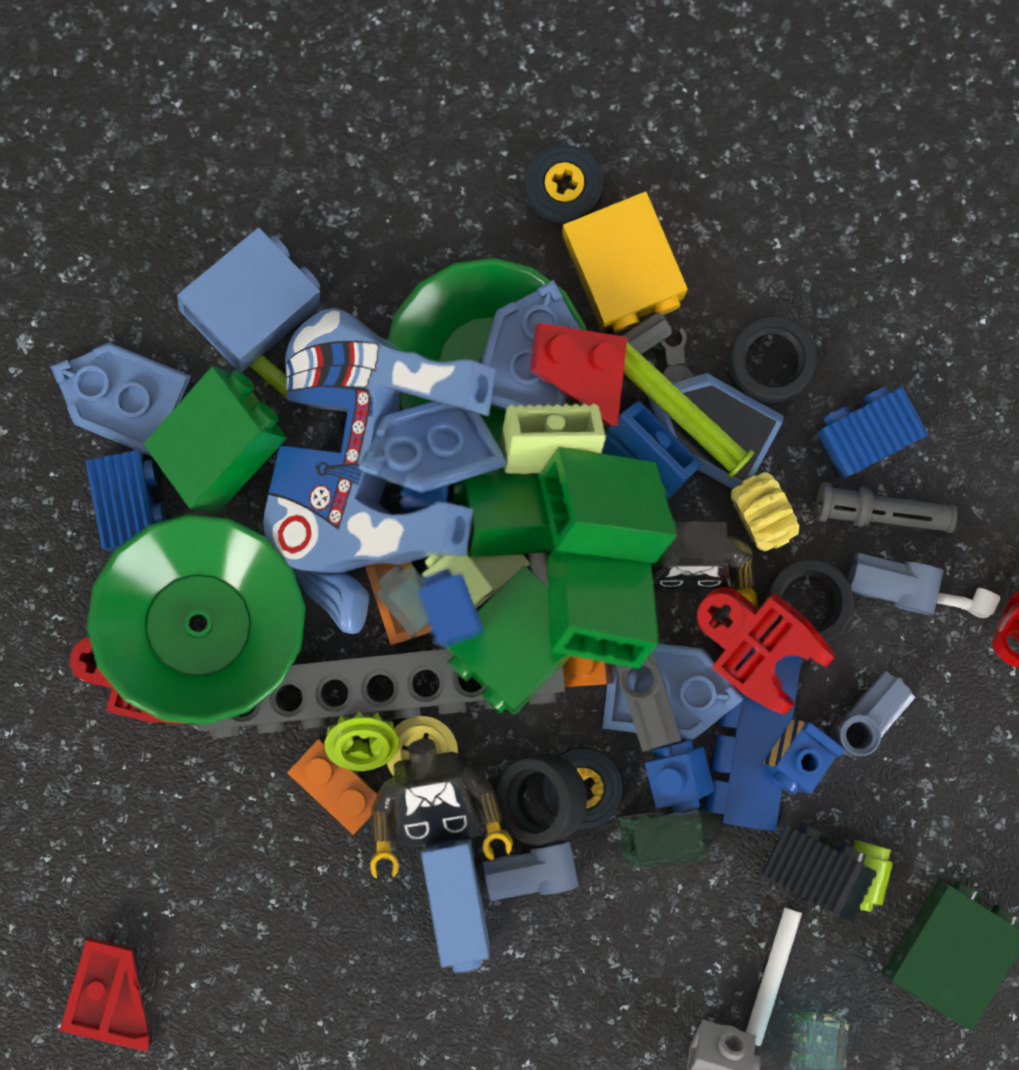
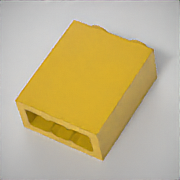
M646 191L563 224L562 238L602 332L613 328L615 333H620L640 323L638 318L653 311L665 315L681 306L679 301L684 299L688 289Z

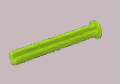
M627 342L623 374L729 471L726 476L729 479L732 478L755 452L753 450L746 452Z

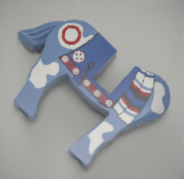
M332 308L320 311L309 318L293 335L285 356L288 401L311 408L348 412L341 453L279 446L264 513L265 537L269 539L284 557L288 566L294 569L296 579L307 596L330 615L341 631L356 634L360 632L366 620L369 593L357 579L347 572L362 566L378 563L401 565L431 555L466 556L473 509L438 502L412 514L396 515L379 504L387 479L359 469V465L376 435V430L383 416L399 412V397L402 393L489 416L496 370L476 361L459 360L441 363L416 353H404L391 341L379 337L352 314Z

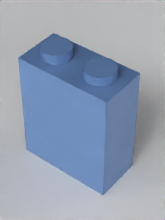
M259 227L177 294L179 311L241 373L319 307L320 284L315 276L305 267L299 269L288 258L290 254L285 245L273 235L269 238Z
M466 836L426 844L421 855L441 967L453 966V972H464L480 968V960L489 959L490 942L471 837Z

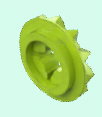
M359 710L356 716L351 719L340 715L337 725L328 726L325 739V751L329 759L336 765L353 771H367L385 765L395 756L399 745L398 734L394 730L392 721H382L378 712L370 717H364ZM359 735L362 739L369 737L370 745L360 739L354 741L353 736Z

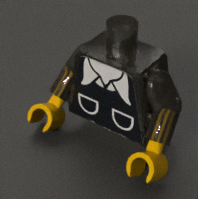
M675 522L677 536L655 563H651L653 589H716L720 587H733L758 607L757 593L751 589L754 586V572L750 547L737 537L728 536L727 524L724 522Z
M419 739L412 742L408 747L410 759L397 761L393 765L394 778L383 782L371 807L372 843L377 844V852L372 856L370 862L373 876L376 878L375 865L381 858L390 859L393 862V877L397 874L399 866L397 857L391 852V843L395 842L396 850L452 841L483 835L482 827H486L488 833L483 844V851L486 857L490 860L494 859V853L490 847V841L494 838L502 839L505 842L506 851L509 855L513 842L510 834L500 828L499 822L503 821L492 784L472 766H463L458 753L452 751L437 754L436 744L431 739Z

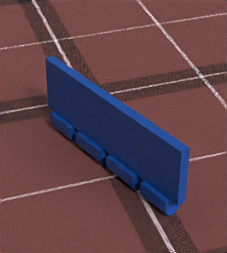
M751 648V650L736 666L737 669L744 663V661L755 650V648ZM790 655L780 659L776 663L775 670L777 677L783 683L781 688L795 703L802 657ZM738 692L744 700L722 716L718 724L735 728L734 737L717 734L712 763L713 771L728 773L727 782L712 779L715 791L708 794L705 811L722 814L721 823L776 832L782 788L772 781L775 773L762 763L791 720H793L794 706L787 714H781L752 700L742 692Z

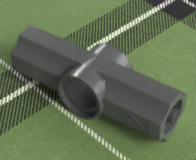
M654 650L641 665V667L649 668L654 677L653 685L645 692L638 693L630 685V675L636 668L616 665L619 674V684L625 693L642 751L645 752L681 741L665 689L663 674L658 666Z

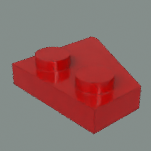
M545 323L536 324L530 371L544 382L555 385L559 388L561 394L574 404L583 405L585 403L589 407L593 403L599 406L602 424L605 426H617L628 337Z
M87 936L59 1031L147 1052L150 1040L132 947Z

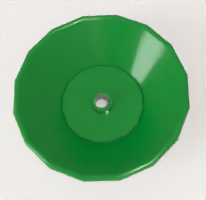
M494 257L453 263L417 284L394 314L387 340L391 341L404 353H416L441 363L459 360L481 363L496 311L530 295L551 281L533 267ZM557 286L574 320H576L581 330L587 331L586 325L567 293ZM402 393L399 397V411L433 401ZM566 398L565 404L572 407L574 403ZM490 406L489 416L480 415L500 448L506 410Z
M187 514L148 525L113 551L92 587L87 631L98 669L126 702L163 721L207 725L249 712L282 685L302 647L305 605L294 569L288 566L284 557L267 537L230 518ZM195 618H202L207 622V627L201 632H195L189 627L191 621Z

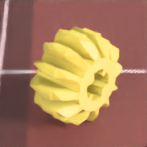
M764 472L757 476L752 475L731 490L733 506L745 530L758 549L765 552L772 548H779L799 534L797 517L791 508L792 506L788 502L785 492L780 488L778 481L771 474Z

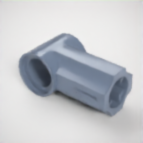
M857 553L850 567L847 581L851 586V591L855 594L893 602L895 607L903 610L934 615L944 570L916 562L907 561L901 564Z
M883 671L848 713L834 722L830 738L845 749L843 755H870L878 748L881 737L915 699V696L910 691V688L901 680L887 671ZM853 723L860 725L864 732V741L858 748L852 747L846 737L847 730Z
M569 840L546 843L530 848V852L483 861L490 901L538 892L539 895L555 894L579 887Z

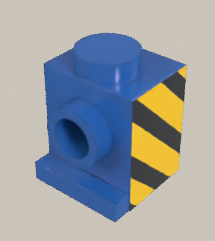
M791 720L762 764L775 773L772 781L792 795H795L797 791L811 794L836 756L841 757L845 749L810 722ZM806 754L810 755L802 767L801 760Z

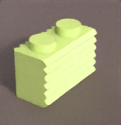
M575 403L572 407L568 404H565L563 407L558 404L554 407L549 404L545 407L540 404L536 407L530 404L524 407L520 404L516 408L511 404L507 407L500 439V450L507 460L504 473H540L557 447L602 454L605 433L599 406L593 403L589 407L584 403L580 407Z

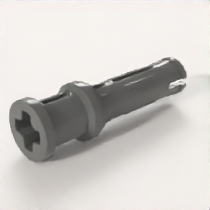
M822 481L817 493L815 517L820 522H825L827 518L853 521L854 526L858 527L868 525L871 521L952 533L957 522V506L955 504L947 505L874 495L872 490L862 486L857 490L832 487L830 482Z

